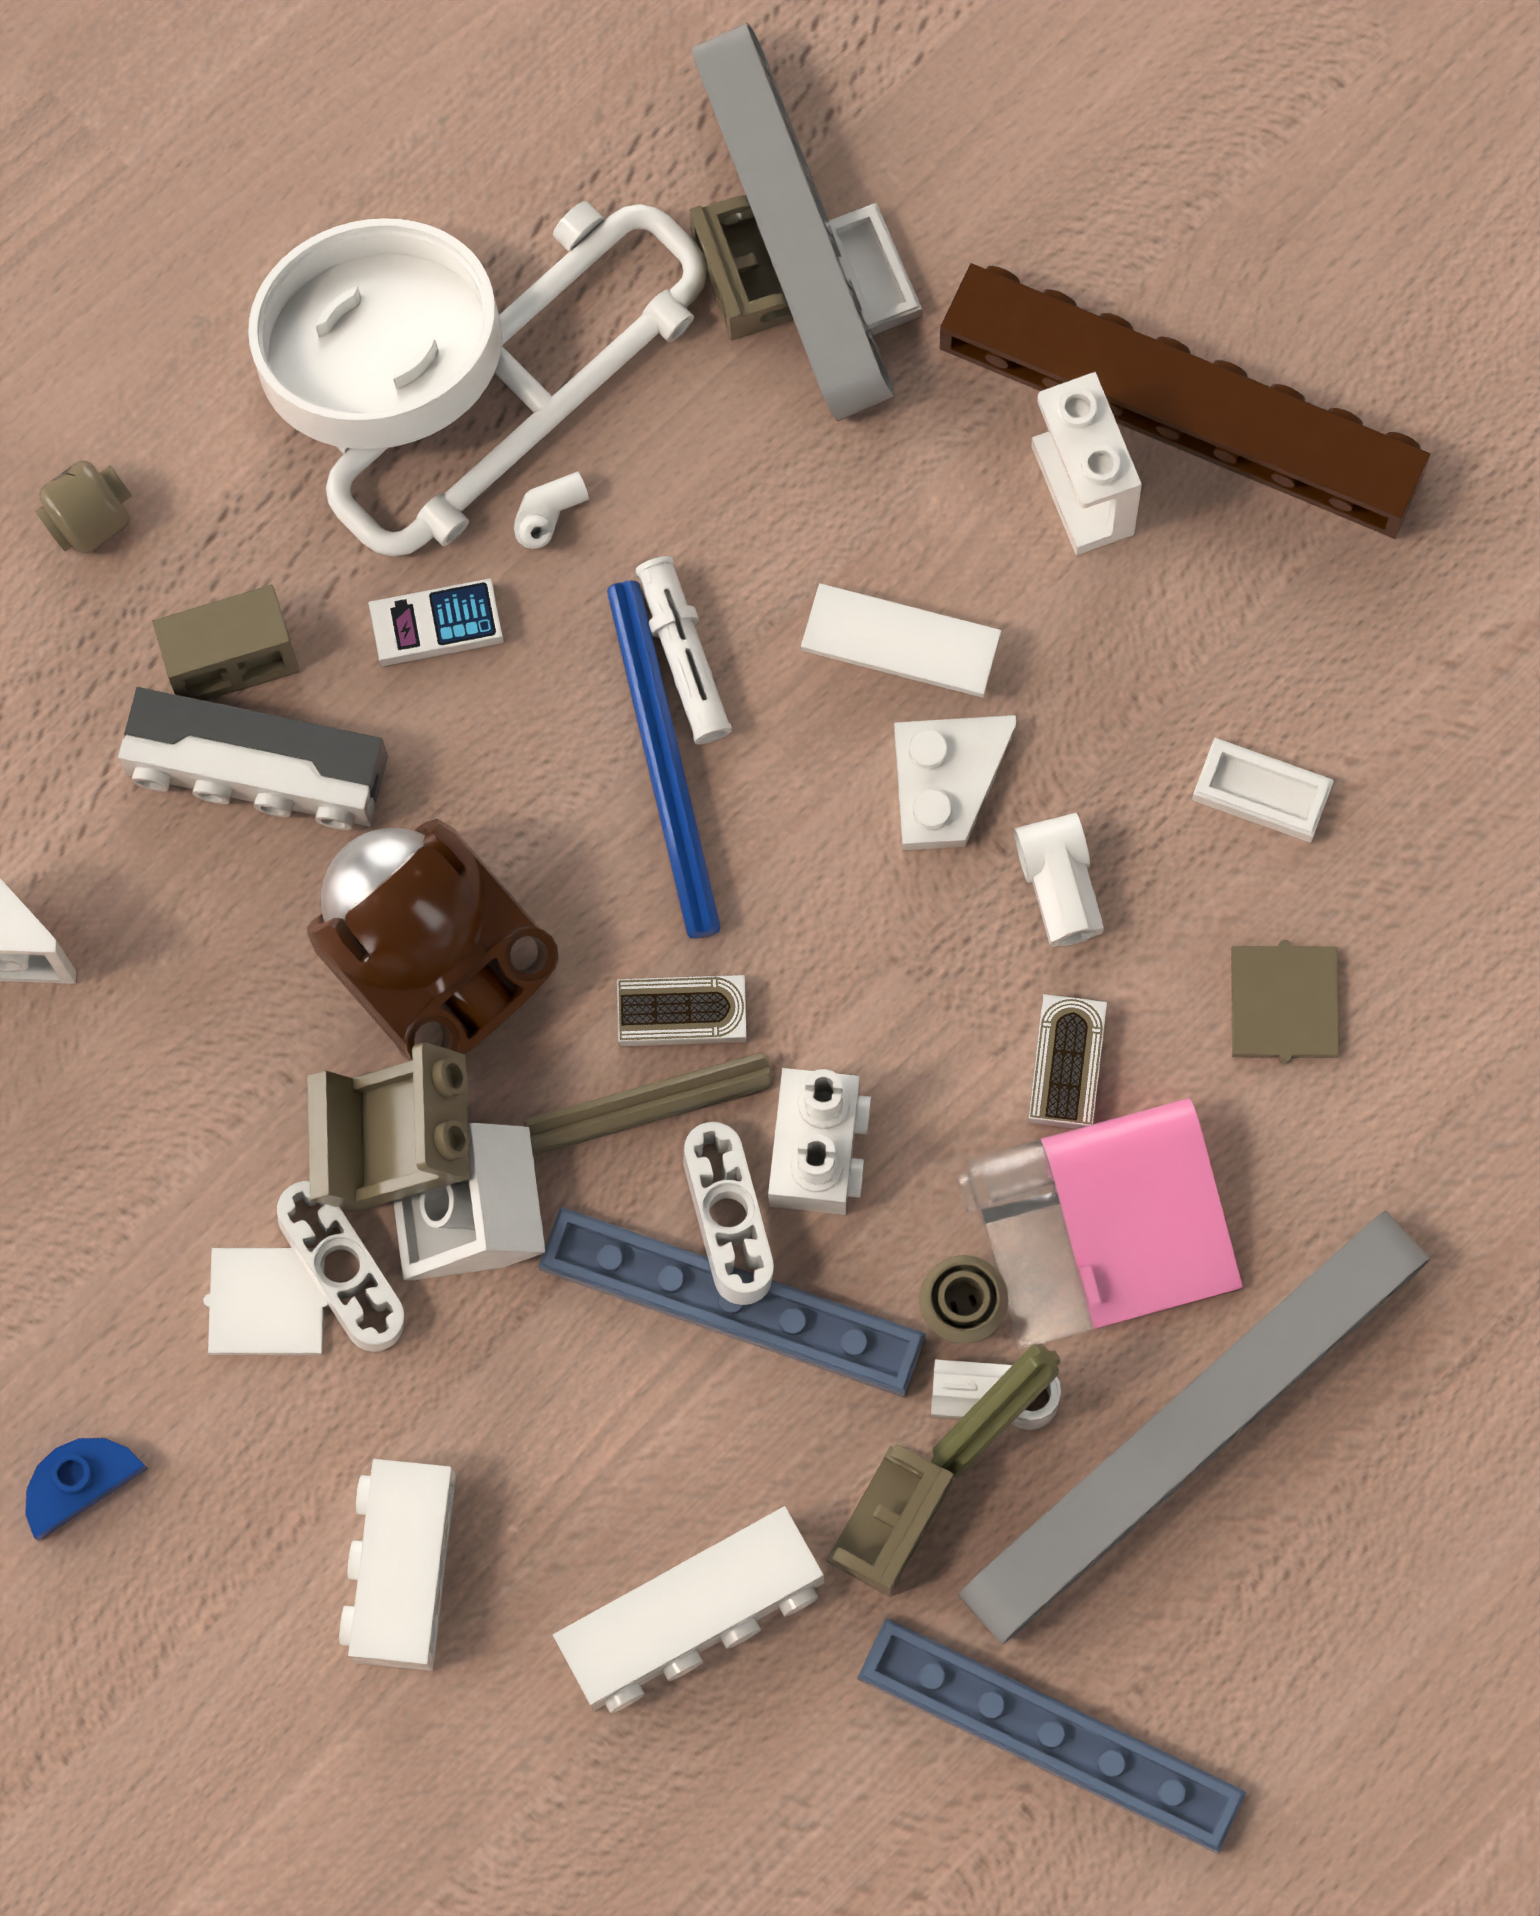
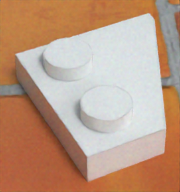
M1015 715L894 723L902 851L966 846L983 801L987 798L995 780L997 769L1009 741L1011 742L1015 734Z

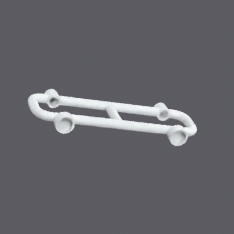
M583 201L573 207L560 220L553 232V237L568 253L499 314L502 345L624 235L632 230L643 229L649 231L679 259L683 267L680 281L670 290H664L659 293L646 306L642 315L553 396L502 346L495 374L532 410L533 414L447 492L432 498L418 513L416 520L401 531L391 532L383 529L354 500L351 494L353 480L388 448L350 449L336 446L343 455L330 470L326 484L328 504L336 517L362 544L382 555L396 557L411 554L424 546L433 537L442 546H447L453 542L469 524V519L462 511L658 333L667 342H672L686 331L694 319V315L687 307L695 301L703 290L708 273L705 255L697 243L669 215L656 207L643 204L625 206L606 219L588 201Z

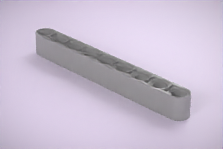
M1386 1210L1379 1214L979 1572L959 1592L958 1596L1002 1645L1008 1642L1401 1289L1431 1258Z

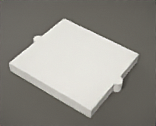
M212 1248L210 1294H207L203 1299L206 1307L210 1309L209 1355H322L324 1309L328 1308L329 1305L293 1248ZM307 1248V1249H308L310 1252H312L315 1248ZM324 1258V1260H323V1262H322V1265H321V1268H322V1271H323L324 1275H325V1258Z

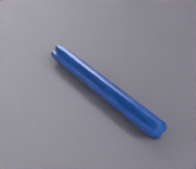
M634 580L619 582L608 588V599L686 932L692 939L709 937L720 931V921L652 633L648 624L649 621L641 587Z

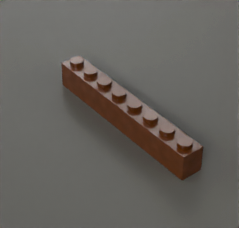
M970 263L940 326V350L1038 391H1043L1096 372L1117 424L1393 539L1396 538L1424 476L1431 454L1421 450L1420 445L1409 436L1398 432H1387L1385 435L1363 426L1361 419L1349 411L1340 408H1330L1327 411L1305 402L1304 396L1291 387L1281 384H1273L1271 387L1248 378L1247 373L1233 363L1223 360H1216L1214 363L1192 355L1187 346L1175 339L1164 336L1153 339L1134 331L1133 326L1128 321L1117 315L1101 313L1098 316L1077 307L1072 298L1059 291L1046 289L1040 292L1023 285L1013 273L1001 267L988 266L985 269Z

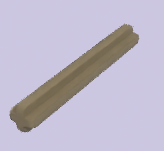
M756 1053L528 1118L524 1122V1127H529L532 1153L538 1155L769 1089L773 1085V1076L765 1054Z

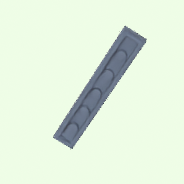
M560 1207L545 1246V1253L542 1254L538 1265L539 1271L905 1398L926 1339V1333L773 1280L768 1293L761 1300L748 1305L731 1303L717 1291L707 1257ZM734 1267L733 1272L729 1274L739 1275L742 1283L753 1282L754 1274Z
M888 1618L885 1619L857 1677V1680L1216 1854L1219 1853L1246 1794V1791Z

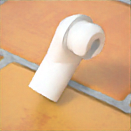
M579 471L533 488L525 493L514 522L515 537L525 548L537 549L547 545L552 539L560 511L589 500L588 492Z

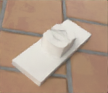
M819 583L802 640L801 651L983 698L1000 640L1001 630Z

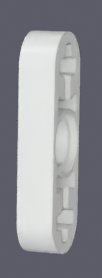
M719 1122L700 1124L688 1134L685 1140L683 1164L713 1280L719 1294L729 1302L739 1305L752 1304L761 1300L768 1293L772 1283L774 1263L743 1146L738 1134L731 1127ZM706 1144H714L717 1152L724 1153L721 1170L724 1180L714 1184L711 1163L707 1157H701L703 1146ZM733 1199L743 1205L747 1216L737 1226L723 1227L714 1222L709 1210L719 1200ZM742 1242L743 1255L749 1269H757L754 1271L753 1282L742 1283L740 1276L737 1274L729 1275L734 1269L735 1254L733 1246Z
M301 1181L289 1186L280 1196L277 1205L278 1224L283 1235L296 1252L351 1341L357 1347L371 1352L390 1348L399 1340L404 1327V1311L400 1300L339 1206L334 1207L319 1203L322 1207L318 1210V1223L326 1236L334 1228H338L341 1234L331 1235L323 1239L312 1252L307 1249L306 1246L316 1244V1237L306 1221L301 1220L295 1224L291 1221L296 1215L294 1203L303 1199L305 1204L310 1207L319 1202L310 1200L309 1181ZM336 1250H345L352 1253L360 1265L356 1276L343 1283L329 1280L321 1268L324 1258L329 1253ZM368 1281H372L375 1287L365 1289V1297L373 1310L378 1313L387 1309L391 1313L386 1317L387 1330L380 1334L373 1327H368L364 1330L359 1327L363 1322V1309L355 1296L347 1305H343L340 1299L351 1297L360 1292Z

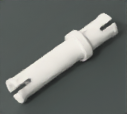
M662 556L639 565L635 571L637 578L640 579L653 617L648 624L652 636L661 640L676 688L694 735L693 740L695 744L711 743L726 737L733 729L726 717L712 671L708 665L695 628L699 618L695 607L687 605L673 565L675 564L673 557Z

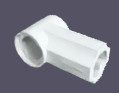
M1077 813L1014 828L1020 864L1027 883H1033L1050 947H1066L1086 942L1090 938L1102 934L1104 927L1096 895L1087 868L1090 867L1089 852Z
M935 1359L931 1418L961 1420L1012 1365ZM1056 1377L1045 1388L1049 1394V1402L1045 1407L1037 1411L1024 1410L1011 1424L1025 1430L1040 1429L1049 1424L1057 1413L1061 1396L1058 1378Z

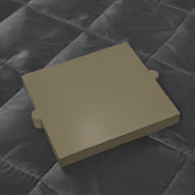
M1282 940L1278 946H1232V1057L1279 1058V1061L1283 1064H1288L1292 1058H1338L1337 947L1291 946L1287 940Z

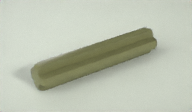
M1043 1344L1030 1346L933 1448L934 1458L931 1462L954 1474L953 1479L960 1477L1058 1376V1365L1061 1359L1056 1351H1049Z

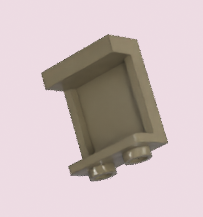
M424 1042L413 1046V1060L355 1078L330 1071H322L307 1076L310 1200L334 1207L339 1206L342 1209L356 1212L470 1179L466 1055Z

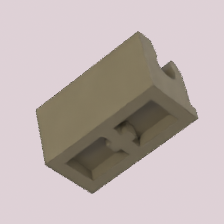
M736 196L705 207L700 205L689 209L692 236L705 255L708 270L707 276L731 341L793 321V316L747 196Z
M273 584L152 620L166 672L175 695L205 701L300 672Z
M900 1445L890 1446L842 1534L827 1557L826 1562L890 1597L953 1484L954 1474Z

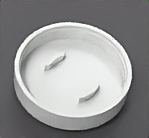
M381 218L350 222L323 231L294 248L277 263L260 286L252 304L248 327L249 346L259 379L267 399L275 411L288 424L306 436L326 444L350 449H383L404 445L430 436L454 422L479 399L495 373L502 347L501 322L489 277L478 258L463 243L448 233L427 224L403 219Z

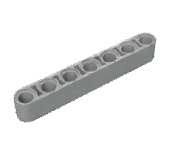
M746 22L692 47L695 63L817 382L836 421H841L895 397L890 377L871 329H865L859 317L862 307L851 279L849 281L846 279L839 265L837 257H842L830 225L827 227L825 222L829 223L827 214L755 32L750 24Z

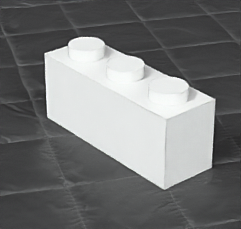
M373 1459L371 1476L361 1475L359 1478L356 1514L366 1515L363 1541L352 1540L348 1559V1579L358 1580L354 1606L345 1605L343 1607L339 1633L340 1645L349 1646L348 1656L354 1663L433 1671L457 1477L450 1466Z

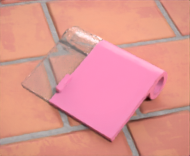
M1190 1098L965 1159L967 1172L956 1175L966 1213L978 1211L980 1219L985 1225L995 1267L1006 1283L1009 1299L1007 1312L1018 1350L1034 1344H1042L1243 1288L1203 1133Z

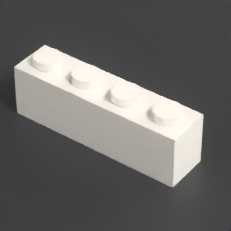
M784 1506L553 1634V1637L593 1711L606 1705L611 1714L642 1698L645 1693L641 1685L662 1673L665 1674L668 1681H672L701 1665L703 1661L699 1653L722 1641L726 1649H729L751 1638L761 1630L757 1621L780 1608L784 1617L807 1607L819 1598L815 1588L824 1584V1575L787 1508Z

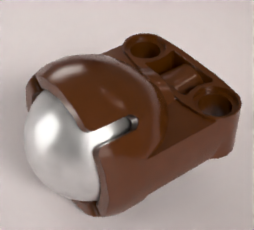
M439 819L427 821L418 826L414 831L404 828H384L370 831L344 846L331 862L323 880L321 889L322 914L313 919L307 927V934L315 953L396 1044L401 1055L409 1061L413 1060L412 1048L415 1045L416 1032L427 1022L435 1021L440 1025L443 1032V1040L440 1047L463 1054L469 1052L528 1001L555 970L559 958L558 948L552 936L543 929H540L460 834ZM530 936L537 945L538 954L536 961L526 970L518 971L511 962L510 953L512 946L522 937Z

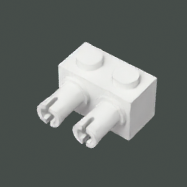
M782 1068L768 1190L769 1207L846 1215L848 1197H861L864 1159L852 1157L855 1134L867 1135L871 1096L859 1095L860 1076L836 1074L834 1071L827 1069L808 1071Z

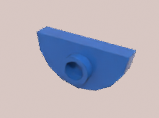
M78 1438L56 1447L36 1466L26 1489L25 1515L34 1538L37 1541L41 1540L148 1468L128 1447L106 1438Z

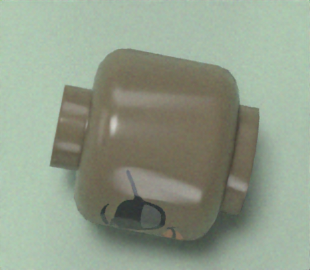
M81 460L48 482L40 490L39 496L43 506L35 512L65 552L71 547L85 554L93 552L125 529L129 523V514L123 502L132 497V495L111 466L99 472L92 463Z

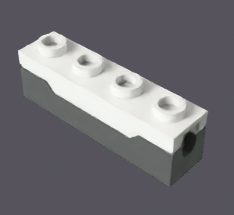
M136 687L124 732L125 739L123 738L118 755L126 775L131 776V781L140 787L154 791H168L169 785L193 789L192 794L195 797L215 804H229L230 798L255 802L254 808L256 810L277 817H290L292 811L316 815L315 821L319 824L339 830H351L353 823L371 826L375 810L374 803L377 802L388 759L383 739L380 737Z

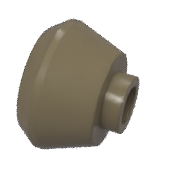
M969 1255L953 1256L937 1263L924 1278L919 1295L920 1310L929 1328L941 1338L959 1344L975 1343L993 1334L1006 1316L1009 1301L1006 1283L998 1270L987 1261ZM969 1297L975 1302V1307L971 1305ZM951 1303L955 1304L958 1313L955 1314L952 1311Z

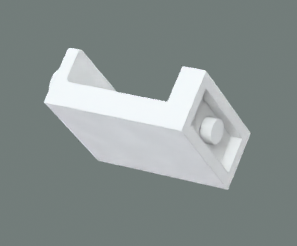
M1096 372L1040 391L1037 402L1049 431L1032 437L1031 446L1076 556L1133 536L1142 483Z

